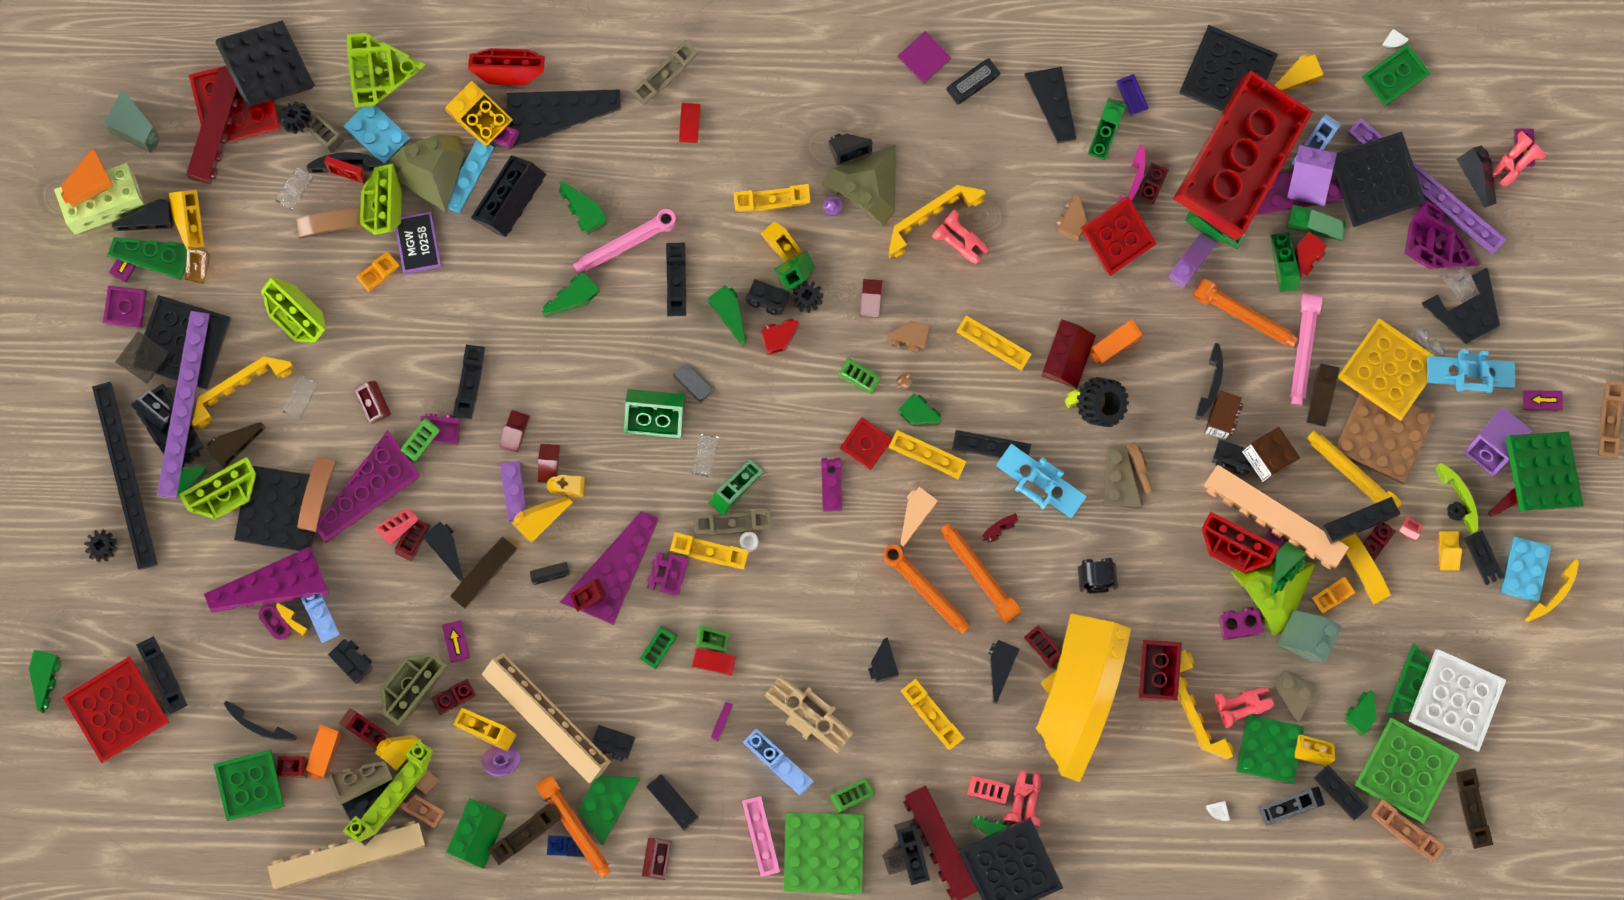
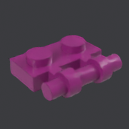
M657 551L656 557L652 561L651 575L647 579L649 581L647 589L655 590L656 583L662 584L660 592L679 597L689 559L670 554L668 561L663 560L664 553ZM661 567L666 568L664 578L658 577Z

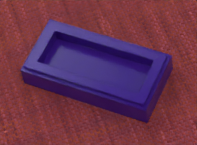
M1134 74L1116 81L1130 116L1148 110L1149 107Z

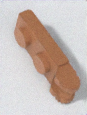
M414 795L407 803L399 805L403 811L435 829L445 814V811L417 795Z

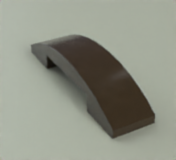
M1476 769L1456 772L1462 811L1473 848L1493 845L1490 828L1487 825L1481 801Z
M549 803L505 838L491 846L488 851L498 865H501L544 834L562 818L553 805Z

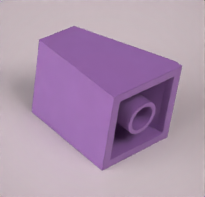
M1299 145L1287 198L1325 206L1337 153Z
M1501 407L1463 453L1494 477L1509 460L1505 437L1509 435L1530 434L1532 430L1509 411Z

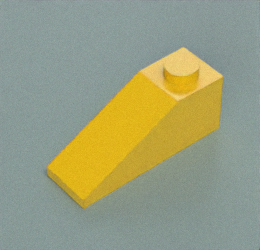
M1306 54L1299 57V60L1274 86L1286 93L1321 80L1324 74L1315 54L1311 56Z
M197 190L168 193L171 214L186 249L204 247Z
M566 496L525 509L514 517L512 525L532 543L573 502Z
M461 708L453 723L455 727L507 752L516 737V734L506 726L464 708Z

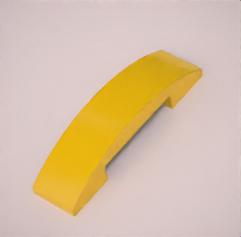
M809 184L757 192L752 190L733 192L735 212L778 210L811 203Z
M677 532L674 533L670 548L671 552L743 570L745 569L749 550L733 546L728 547Z
M1354 534L1340 540V542L1349 547L1346 556L1364 584V589L1372 603L1375 605L1391 596L1380 571L1358 536Z
M1577 559L1573 560L1560 575L1566 581L1546 606L1541 603L1537 604L1525 618L1526 622L1545 615L1564 599L1577 575L1579 564Z
M916 679L901 690V693L949 751L965 739Z

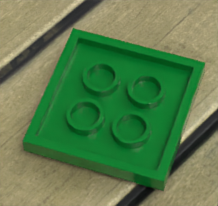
M1253 715L1246 716L1236 772L1294 784L1298 759L1295 758V750L1298 736L1300 734L1303 735L1305 726Z
M272 750L213 764L226 821L285 807Z

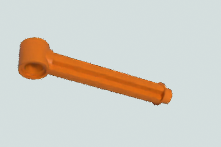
M1203 278L1200 280L1192 294L1196 300L1207 305L1211 303L1282 343L1284 346L1287 344L1294 347L1298 337L1292 334L1293 331L1291 332L1217 290L1218 287L1211 281Z
M950 523L945 525L941 529V532L944 534L943 539L947 541L996 606L995 610L1005 623H1008L1022 612L1020 607L1012 597H1008L957 531V528H953Z
M893 544L886 547L883 555L885 563L895 568L955 629L954 631L958 629L961 634H964L971 627L966 622L967 618L906 558L898 545ZM896 551L899 557L896 560H891L888 557V553Z
M549 775L536 784L535 787L543 799L551 803L561 816V822L594 869L595 874L599 873L601 878L608 876L612 872L608 867L610 863L607 862L561 794V789L552 775Z

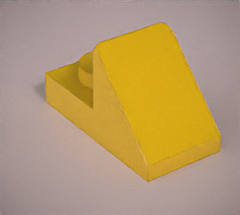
M1459 531L1438 532L1440 571H1459L1462 548H1459Z

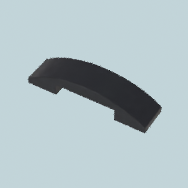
M341 152L326 155L349 164H364L366 171H373L375 167L384 165L383 161L362 153ZM326 156L307 164L308 172L328 173L324 163Z
M685 242L666 243L667 317L686 316Z
M1218 343L1214 344L1209 365L1216 366L1208 399L1201 397L1195 417L1197 420L1208 411L1221 385L1223 357Z
M466 344L453 417L472 420L480 386L485 347Z
M153 636L136 644L169 713L172 714L188 706L172 669L155 637Z
M228 701L224 703L229 713L241 725L255 734L278 741H295L297 738L294 734L278 726L275 732L272 733L242 718L245 710Z

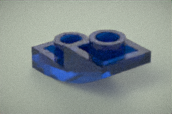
M548 836L547 855L585 857L572 837Z

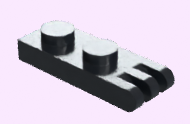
M1483 530L1465 537L1464 541L1485 585L1490 584L1487 576H1490L1492 582L1497 581L1494 573H1497L1499 579L1504 578Z

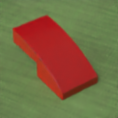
M681 104L679 142L698 143L700 104Z
M696 648L692 667L732 676L736 657Z

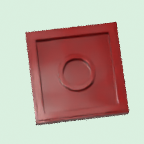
M326 156L324 163L330 173L362 184L365 183L366 175L361 167Z
M861 417L840 446V450L872 470L893 438Z

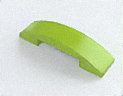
M1443 463L1438 464L1435 469L1443 484L1451 481L1468 513L1462 520L1471 535L1478 531V515L1470 491L1452 469Z

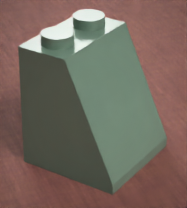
M121 91L104 125L110 134L151 153L152 149H155L159 143V135L127 94Z
M1293 610L1277 645L1309 662L1326 661L1342 626L1326 617Z

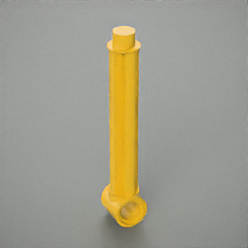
M1313 430L1306 438L1312 443L1310 446L1314 447L1375 503L1392 497L1398 508L1402 505L1401 500L1390 491L1385 492L1327 440L1322 433L1319 435Z

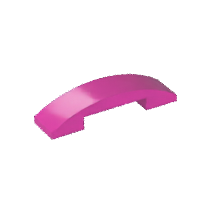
M1141 144L1132 163V166L1138 168V171L1127 196L1131 202L1138 192L1145 169L1144 146ZM1119 196V199H1118L1117 202H1119V201H1120L1121 199H1123L1124 197Z

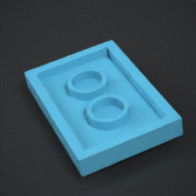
M376 105L374 107H362L344 125V128L375 158L383 161L384 165L411 140Z
M1513 537L1500 593L1539 602L1552 546Z

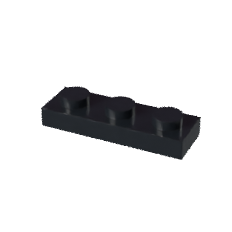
M1329 765L1313 778L1353 821L1369 808Z

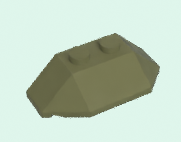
M433 653L406 657L381 687L383 714L397 726H400L414 713L435 687L448 665Z

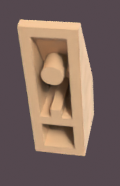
M920 487L916 491L913 489L907 497L909 501L907 503L900 542L902 549L938 502V500Z

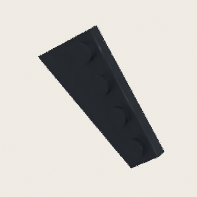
M1062 67L1025 73L1024 76L1039 103V107L1047 120L1057 144L1075 141L1076 134Z

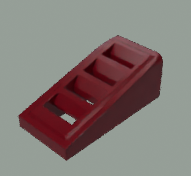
M1515 488L1488 512L1490 517L1518 504Z
M421 520L413 524L401 536L395 547V554L412 561L424 539L422 536L427 533L430 525ZM413 526L422 529V532L414 529ZM412 533V534L418 536V539L415 538V537H413V536H411V535H409V534ZM406 540H408V541H410V542H413V543H415V544H414V545H411V544L407 543Z
M1039 625L1024 636L1025 640L1049 668H1052L1059 662L1062 651ZM1040 633L1042 636L1033 642L1032 639ZM1046 640L1042 646L1037 647L1042 641ZM1049 646L1052 647L1045 654H1043V651L1045 649H1047ZM1056 652V654H1054L1050 659H1048L1049 656Z

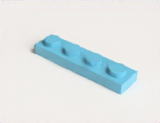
M476 140L460 170L448 209L458 214L461 213L495 149L494 146L489 144L486 147L479 140Z

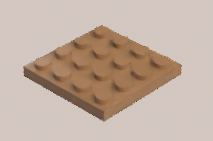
M1359 393L1336 448L1350 460L1404 484L1435 414L1412 404L1400 421Z

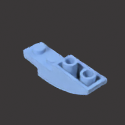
M315 594L310 598L300 597L322 643L340 635L322 594Z
M755 729L743 742L768 768L800 796L814 783L809 776L786 757L758 729Z

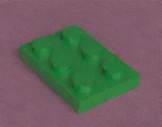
M1406 44L1364 74L1362 79L1385 107L1429 76L1430 72L1410 46Z

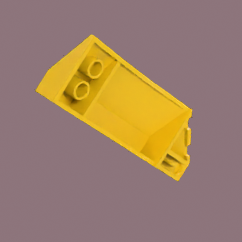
M1070 614L1055 677L1036 727L1038 733L1045 740V746L1050 756L1055 759L1059 767L1058 771L1063 777L1077 782L1081 781L1113 703L1124 664L1131 628L1111 621Z

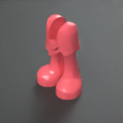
M1522 131L1517 135L1518 142L1508 154L1506 152L1492 169L1493 178L1500 174L1503 169L1509 173L1499 183L1503 187L1511 184L1534 159L1542 160L1547 156L1538 145L1534 144L1514 165V160L1533 143Z
M956 210L951 212L944 223L932 235L935 240H944L961 253L960 255L973 264H978L981 261L971 250L973 247L984 255L989 251L987 246L972 230L970 232L967 231L959 223V213ZM946 227L953 230L960 237H962L965 240L964 243H962L954 235H952Z
M1269 689L1246 690L1245 692H1240V696L1226 698L1223 693L1215 694L1216 707L1219 714L1221 713V720L1225 728L1232 727L1235 721L1250 714L1257 715L1271 709L1274 706L1273 699L1259 700L1270 694ZM1242 704L1246 705V707L1234 711H1228L1229 709L1240 706Z
M1021 770L1013 790L1012 797L1015 796L1013 808L1010 813L1005 815L1004 821L1010 824L1022 821L1024 797L1028 796L1024 819L1031 817L1035 828H1039L1041 820L1036 817V802L1041 789L1040 773L1034 772L1032 785L1026 784L1027 771Z

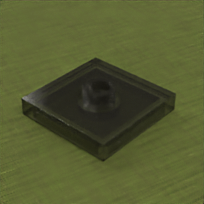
M138 331L115 362L148 384L170 353Z

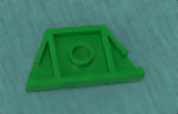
M1414 643L1410 648L1386 710L1388 714L1412 712L1431 660Z
M600 776L593 781L578 811L600 844L603 845L638 784L639 778Z

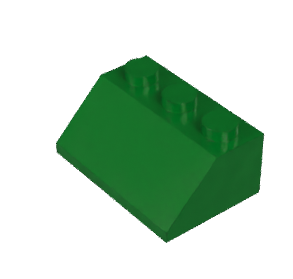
M628 389L625 401L624 433L681 438L685 394Z
M469 798L446 853L484 869L490 856L488 849L495 844L507 815Z

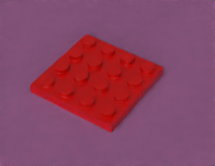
M227 66L189 75L201 125L219 68L228 70ZM239 93L238 98H240L238 108L234 109L233 112L234 122L228 128L227 133H229L227 142L279 130L280 125L274 101L247 108Z
M130 656L62 697L102 764L170 723Z

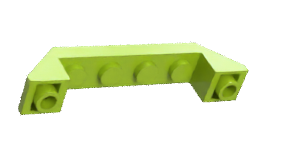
M417 740L405 754L409 761L365 815L361 819L355 816L343 832L358 843L375 835L424 776L433 750Z

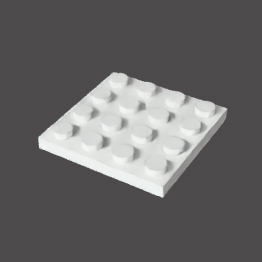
M1436 649L1408 721L1479 752L1506 680Z

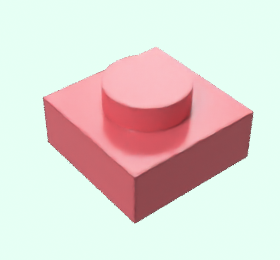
M1406 516L1399 532L1403 533L1406 537L1417 540L1423 525Z

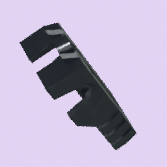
M164 384L151 391L173 409L174 399H172L173 397L167 391L168 389ZM137 411V415L146 426L150 436L164 454L170 422L161 431ZM191 425L182 468L185 466V463H192L196 456L200 457L199 451L205 448ZM187 454L191 455L190 459H186L185 456Z

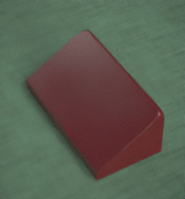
M368 381L354 390L369 424L391 415L376 381Z
M648 838L642 877L665 880L671 841Z

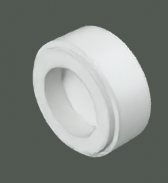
M746 532L740 537L742 549L749 550V552L757 549L759 539L755 533Z

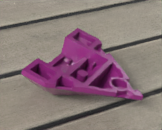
M1425 200L1426 203L1419 207L1409 223L1405 254L1429 269L1480 265L1476 258L1472 259L1467 251L1469 249L1453 225H1448L1442 217L1444 215L1443 211Z

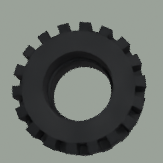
M1096 377L1089 379V382L1083 384L1084 388L1079 390L1080 395H1077L1079 402L1076 405L1080 409L1078 413L1082 415L1084 421L1092 425L1113 427V424L1117 425L1120 423L1119 420L1124 419V413L1128 411L1126 407L1129 405V401H1127L1129 396L1128 393H1125L1126 388L1121 386L1120 382ZM1103 395H1105V405L1101 410L1100 401Z

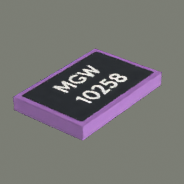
M425 212L401 217V224L395 230L403 273L409 274L441 268L432 213Z

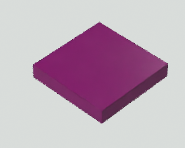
M926 31L898 55V58L923 84L951 60V57Z
M108 286L103 324L142 328L147 291L144 289Z

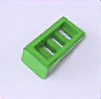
M850 358L846 359L839 372V377L873 394L881 379L879 375ZM852 366L853 369L850 374H846L849 367ZM856 370H859L857 378H853ZM863 374H867L863 383H861L860 379L862 378ZM870 377L874 378L869 387L866 386Z
M425 418L403 445L401 451L413 461H416L440 429ZM423 427L427 428L432 434L430 435ZM418 434H422L425 438H427V441ZM415 439L416 441H418V442H419L421 445H423V446L421 447L420 445H418V444H417L415 441H413V440Z
M864 778L833 793L830 796V800L837 813L840 814L873 797L875 794L867 779ZM860 785H862L866 793L864 796L859 788ZM853 789H855V791H856V793H857V795H858V797H859L858 799H856V797H855V795H854V793H853V791H852ZM845 793H848L852 802L849 803ZM839 796L841 797V799H842V801H843V803H844V806L842 805V803H841V801H840V799H839Z

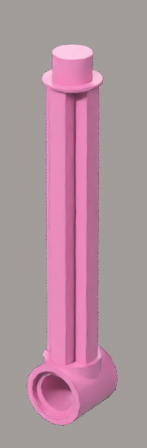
M663 209L654 219L593 252L578 258L579 261L573 264L578 274L583 271L587 273V271L663 231L673 230L676 226L675 214L669 209ZM664 217L672 219L669 224H664L661 220Z
M1303 293L1300 312H1302L1291 395H1289L1292 398L1291 404L1294 406H1303V399H1306L1317 315L1320 314L1322 306V296Z

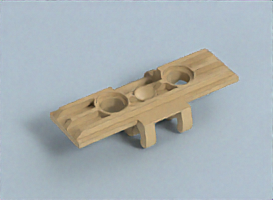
M780 675L764 697L790 716L785 724L796 728L803 734L802 737L807 740L812 734L837 754L854 732L832 715L836 708L829 706L814 694L810 687L803 693L785 677ZM791 697L799 699V705L795 708L788 705V700ZM807 697L827 714L821 717L803 702L804 699ZM828 722L830 724L829 730L826 732L820 731L819 723Z

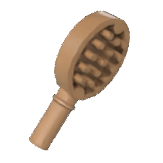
M1135 442L1127 445L1129 456L1139 475L1146 494L1152 493L1153 490L1146 474L1145 466H1147V463H1144L1146 460L1143 459L1144 455H1141L1143 451H1140L1141 447H1138Z

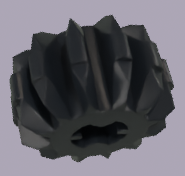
M295 101L293 105L288 103L287 108H282L284 113L279 115L281 119L280 124L287 132L297 135L298 131L304 133L305 127L310 128L308 123L312 121V113L304 103L299 104V102Z
M805 280L804 286L799 284L797 285L798 289L792 290V293L795 295L791 296V300L796 301L794 303L795 308L801 305L800 312L807 308V313H811V307L816 311L818 310L816 304L822 305L820 298L824 295L823 293H818L821 290L820 286L814 288L815 282L813 281L808 286V282ZM806 293H809V296H811L810 300H805Z
M104 529L101 530L100 535L95 530L94 537L91 535L87 536L91 541L84 542V545L88 546L85 552L91 553L89 556L91 560L96 557V561L100 563L103 557L104 561L107 562L108 555L111 557L115 556L111 551L118 550V547L113 545L117 543V539H111L113 534L109 532L106 535ZM102 543L105 544V547H101V549L97 547Z

